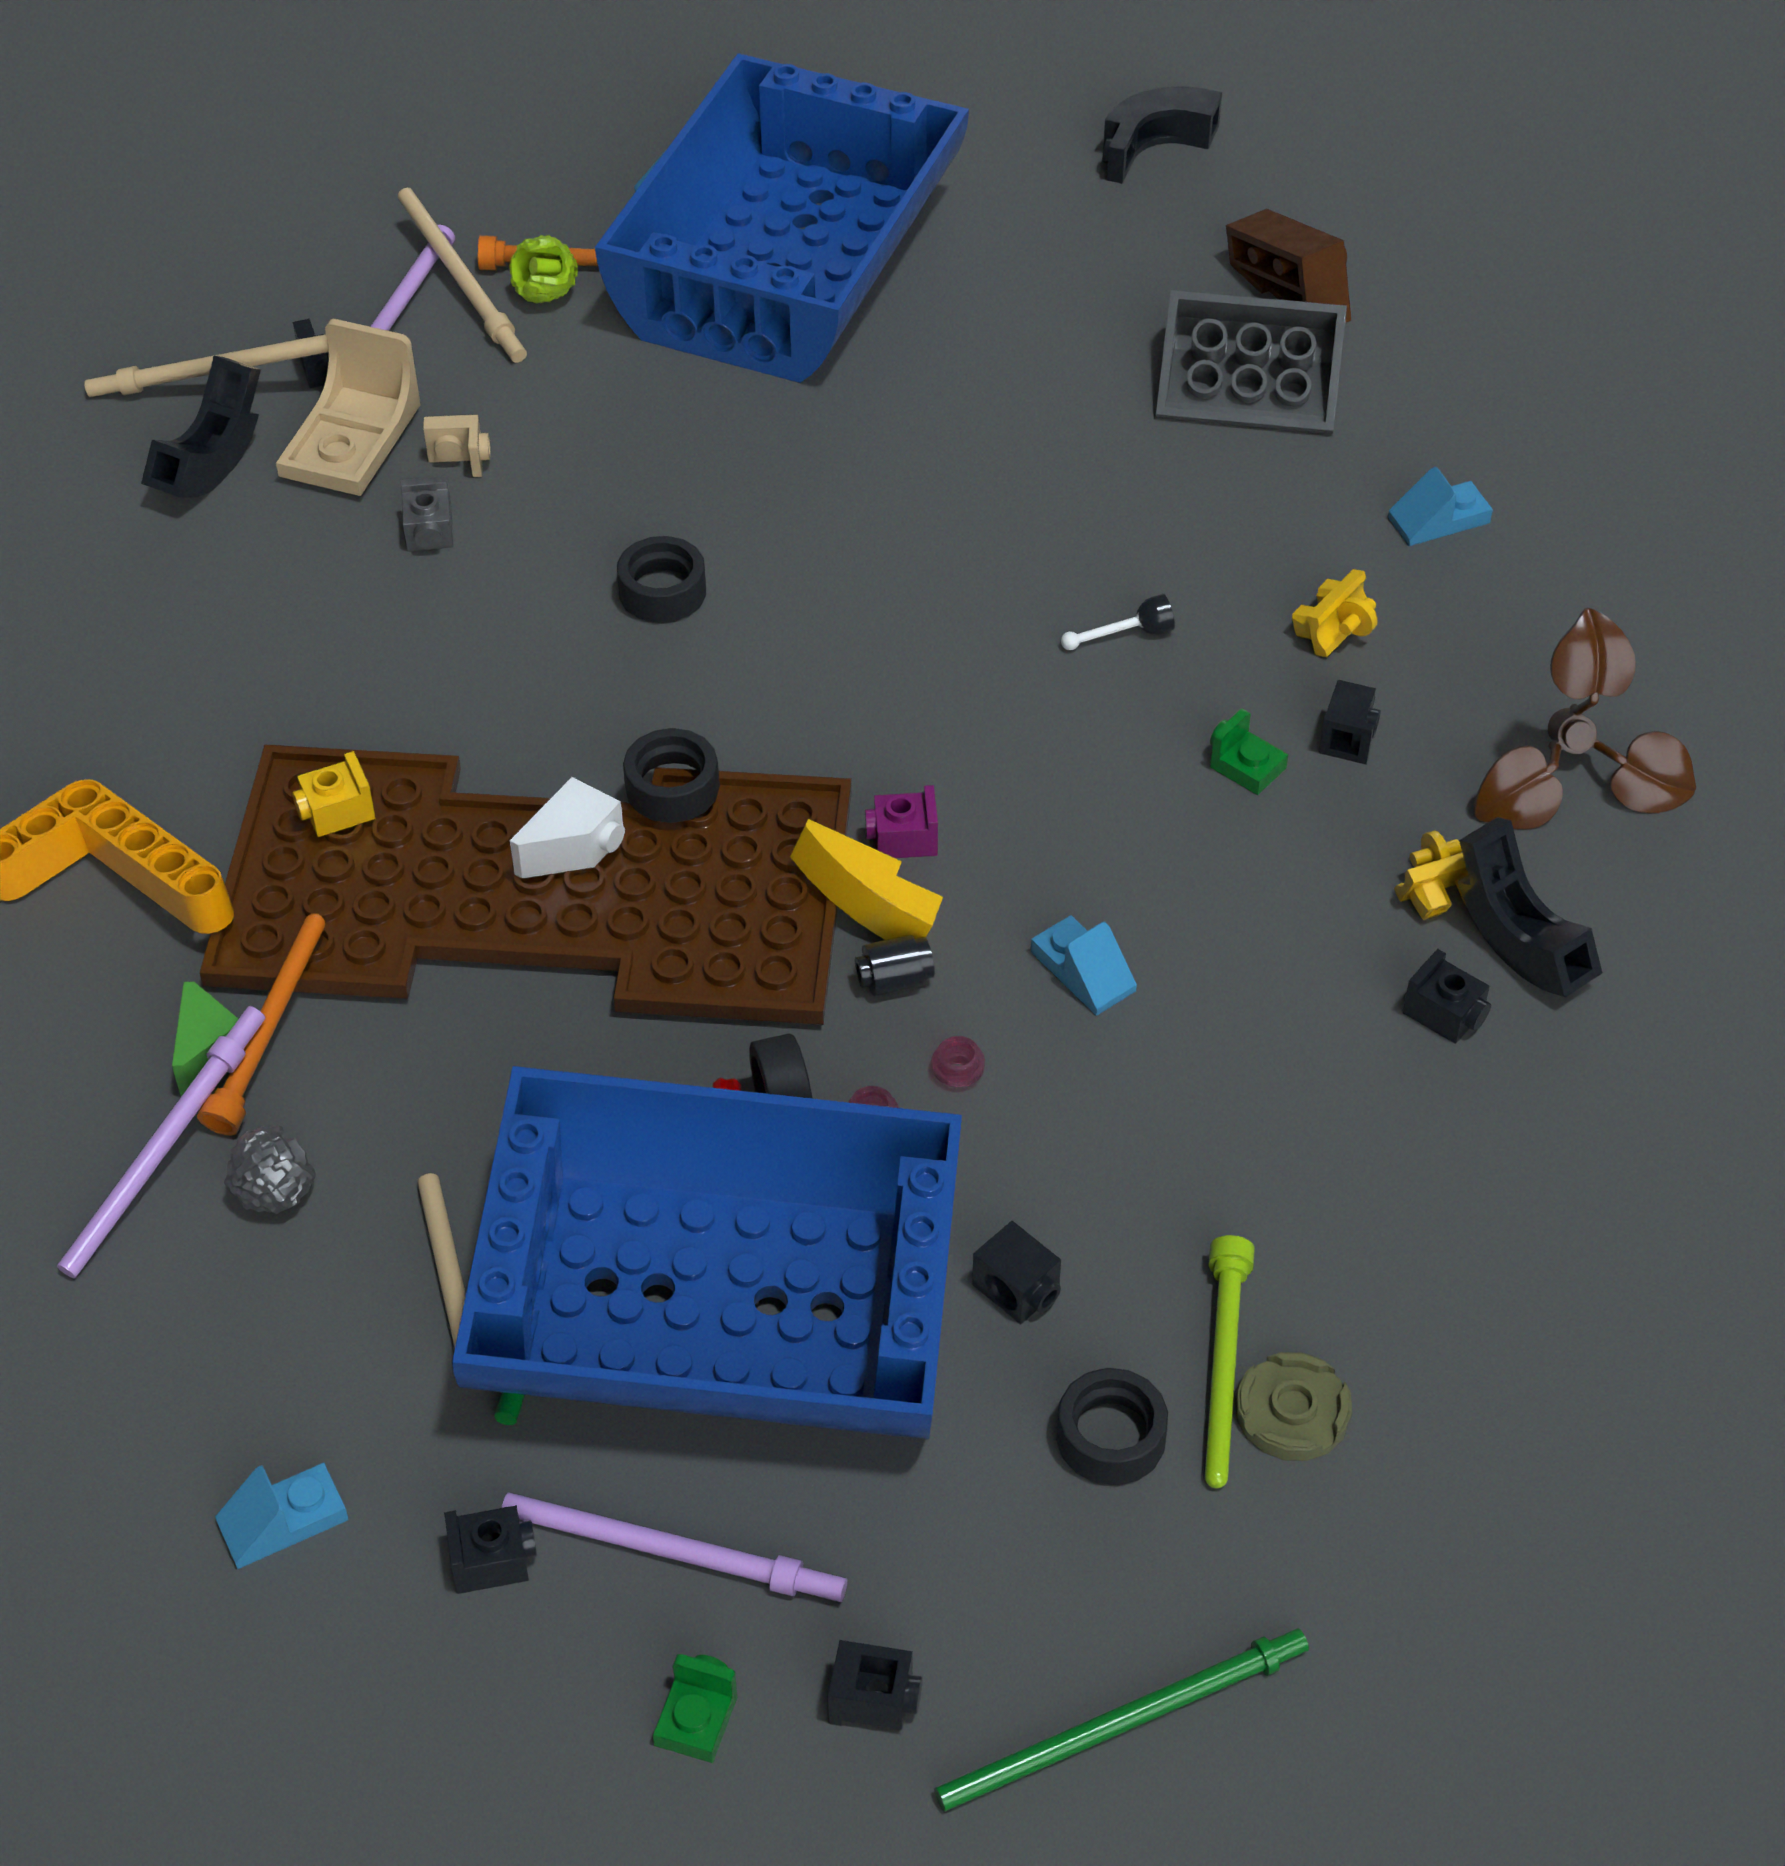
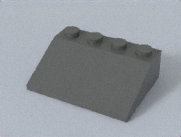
M1170 290L1156 418L1333 434L1347 306Z

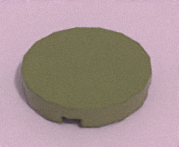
M1279 1352L1268 1356L1266 1362L1260 1363L1256 1367L1254 1364L1245 1372L1236 1396L1237 1421L1246 1438L1263 1453L1285 1461H1309L1328 1454L1343 1441L1352 1416L1351 1391L1346 1382L1344 1381L1343 1384L1340 1378L1334 1374L1335 1369L1326 1361L1301 1352Z

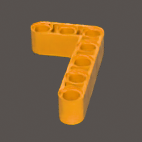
M84 779L67 785L0 829V901H11L25 896L90 853L195 932L201 934L218 932L226 928L234 918V909L221 872L214 865L95 780Z

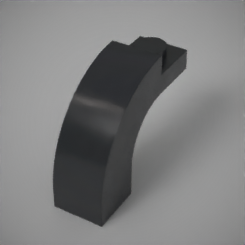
M1163 87L1138 93L1119 103L1105 119L1102 161L1103 163H1108L1107 181L1123 184L1137 155L1155 145L1175 143L1209 149L1219 128L1222 92L1197 87Z
M213 356L203 400L195 420L188 430L177 439L171 441L152 439L141 484L184 498L199 497L215 489L236 467L252 438L259 414L251 412V407L261 369L225 357Z
M1496 817L1459 840L1468 872L1467 876L1457 881L1464 902L1486 941L1512 970L1536 987L1562 997H1567L1603 973L1592 928L1564 920L1545 906L1532 889L1522 865L1511 820Z

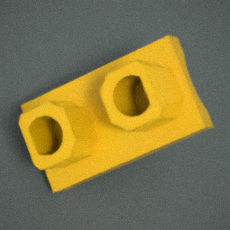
M1352 569L1341 581L1326 579L1318 587L1316 595L1318 604L1315 607L1300 605L1292 613L1296 636L1311 639L1315 655L1328 657L1351 633L1357 636H1367L1376 628L1378 624V617L1374 610L1376 603L1373 599L1367 598L1364 592L1365 571Z
M1435 830L1423 834L1421 850L1410 853V861L1414 868L1408 869L1405 872V882L1396 885L1394 888L1400 902L1411 899L1423 920L1441 915L1451 907L1452 903L1445 888L1457 885L1462 897L1457 881L1467 876L1468 872L1458 839L1446 842L1443 836Z

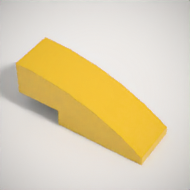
M810 819L807 820L790 857L806 877L831 902L859 924L884 940L913 935L914 939H918L928 935L942 902V896L896 876L902 861Z

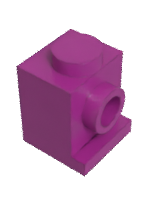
M934 785L924 786V792L874 795V809L865 810L866 839H876L877 850L893 858L938 856V817Z

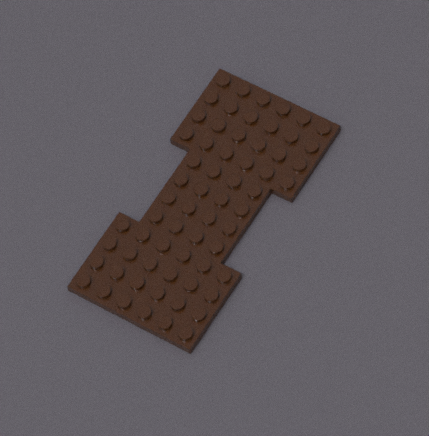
M264 744L225 881V886L234 909V918L226 928L210 934L199 972L203 986L271 990L306 917L315 913L324 918L325 927L293 992L408 999L417 959L619 971L614 994L615 1012L824 1025L838 906L831 902L806 877L790 856L808 819L847 836L852 779L719 771L720 788L717 798L706 812L687 821L667 823L653 821L639 814L630 803L621 802L623 826L625 828L623 840L615 851L608 852L595 867L521 878L514 874L510 840L551 798L456 793L461 766L459 756ZM354 751L370 787L376 819L318 837L310 818L301 821L292 796L293 791L300 790L297 776L344 762V754ZM654 768L652 784L668 788L683 786L695 780L700 772L696 769Z

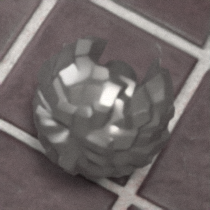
M280 1125L269 1128L262 1126L257 1130L247 1131L238 1139L237 1145L230 1149V1160L228 1161L227 1176L224 1184L230 1188L233 1194L237 1195L245 1209L278 1214L299 1204L300 1198L309 1192V1187L315 1180V1169L312 1165H309L306 1157L307 1153L295 1138L285 1140L282 1137L284 1129Z

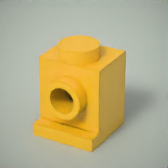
M354 751L344 754V762L297 776L300 790L293 791L292 796L301 821L310 818L318 837L376 819L370 787Z

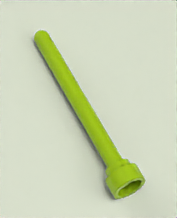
M1234 1235L1215 1238L1210 1243L1209 1268L1214 1273V1278L1219 1281L1205 1464V1481L1212 1488H1221L1228 1481L1241 1283L1246 1281L1247 1275L1254 1268L1255 1247L1253 1243L1246 1238Z

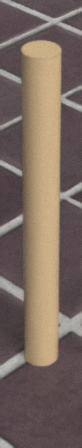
M429 1173L422 1175L417 1183L455 1347L466 1293L438 1175Z

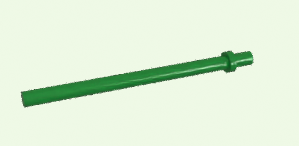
M1299 1628L1270 1641L1264 1636L1251 1642V1649L934 1788L941 1809L946 1812L1263 1671L1266 1676L1280 1670V1663L1309 1650L1307 1639Z

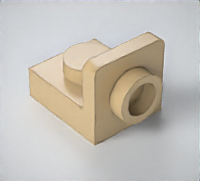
M479 416L424 417L423 430L429 463L470 461L472 476L482 477L483 460H490L491 451L489 433H481Z

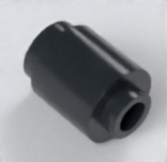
M907 935L865 944L862 946V956L855 957V969L861 988L869 986L873 996L921 986L924 979L933 978L935 975L933 956L926 937L914 939L913 935Z

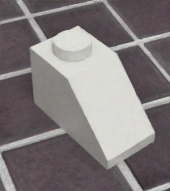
M571 777L510 840L514 874L521 878H529L595 867L608 852L615 851L623 840L625 828L623 826L621 801Z

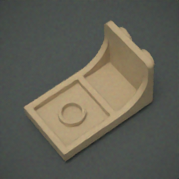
M331 319L325 327L329 349V363L322 394L311 413L276 462L279 477L361 496L421 405L410 339L404 334Z

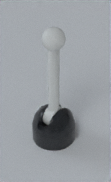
M1165 594L1150 597L1140 605L1136 617L1079 634L1071 631L1066 632L1061 637V645L1066 650H1074L1079 646V643L1135 626H1140L1141 629L1150 634H1162L1172 631L1175 628V621L1170 602Z

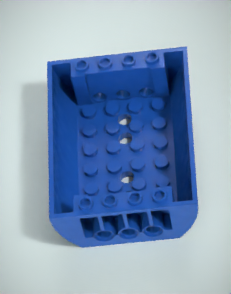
M738 53L595 246L597 264L610 298L628 326L641 341L801 383L821 366L957 155L965 137L969 109L914 96L908 92H897L876 87L870 83L855 82L835 77L829 73H818L797 68L791 64L776 63Z
M512 1066L452 1360L456 1383L459 1387L467 1389L929 1439L933 1416L962 1115ZM608 1279L617 1285V1289L607 1296H596L587 1290V1286L594 1280ZM663 1285L672 1290L673 1296L664 1302L655 1303L646 1299L643 1296V1292L650 1286ZM774 1297L781 1300L786 1305V1308L776 1315H767L757 1310L755 1305L763 1298ZM829 1303L837 1306L841 1310L842 1315L833 1321H822L816 1318L811 1311L819 1304Z

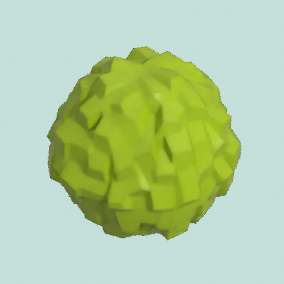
M540 235L536 238L524 239L522 243L517 245V250L511 257L509 264L511 284L515 287L516 293L527 300V302H551L560 296H564L571 287L575 286V277L578 276V265L568 245L563 244L561 240L550 235L545 237Z

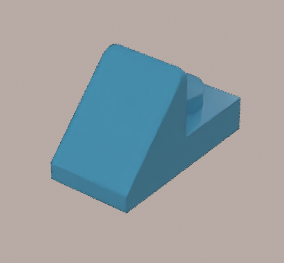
M1433 467L1389 510L1388 518L1407 545L1412 546L1489 524L1493 509L1472 481L1451 486L1437 467Z
M1070 915L1031 939V953L1096 1016L1136 992L1137 984L1111 928L1105 921L1087 931Z
M321 1463L271 1485L265 1469L261 1465L255 1468L215 1516L237 1569L349 1520L346 1508L325 1463Z

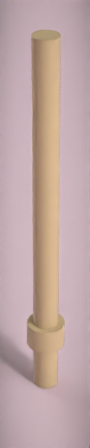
M411 188L400 190L397 196L398 200L485 322L484 329L492 341L496 344H501L513 362L518 363L524 360L527 356V351L515 336V327L507 315L498 312Z
M325 334L214 356L225 357L253 367L327 353L329 349ZM213 356L140 370L137 366L121 368L114 375L85 380V390L89 397L115 392L129 395L142 392L143 387L209 375Z

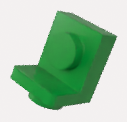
M1241 708L1229 720H1222L1214 729L1210 738V744L1213 746L1210 768L1254 794L1259 795L1287 768L1289 754L1249 732L1251 713Z
M677 1654L673 1663L674 1683L653 1734L654 1746L713 1763L738 1698L735 1671L728 1668L721 1660L709 1655L701 1654L690 1657Z

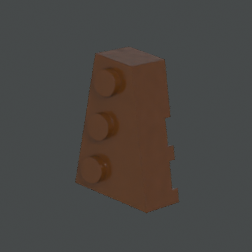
M1264 209L1226 225L1230 265L1261 294L1269 291L1278 300L1347 306L1345 323L1352 321L1346 267L1348 255L1344 246V240L1269 209Z

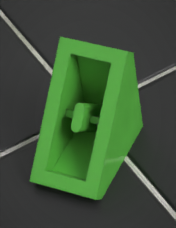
M195 982L183 983L172 1068L181 1097L209 1060L206 1053L218 1037H226L238 1021L234 1014Z

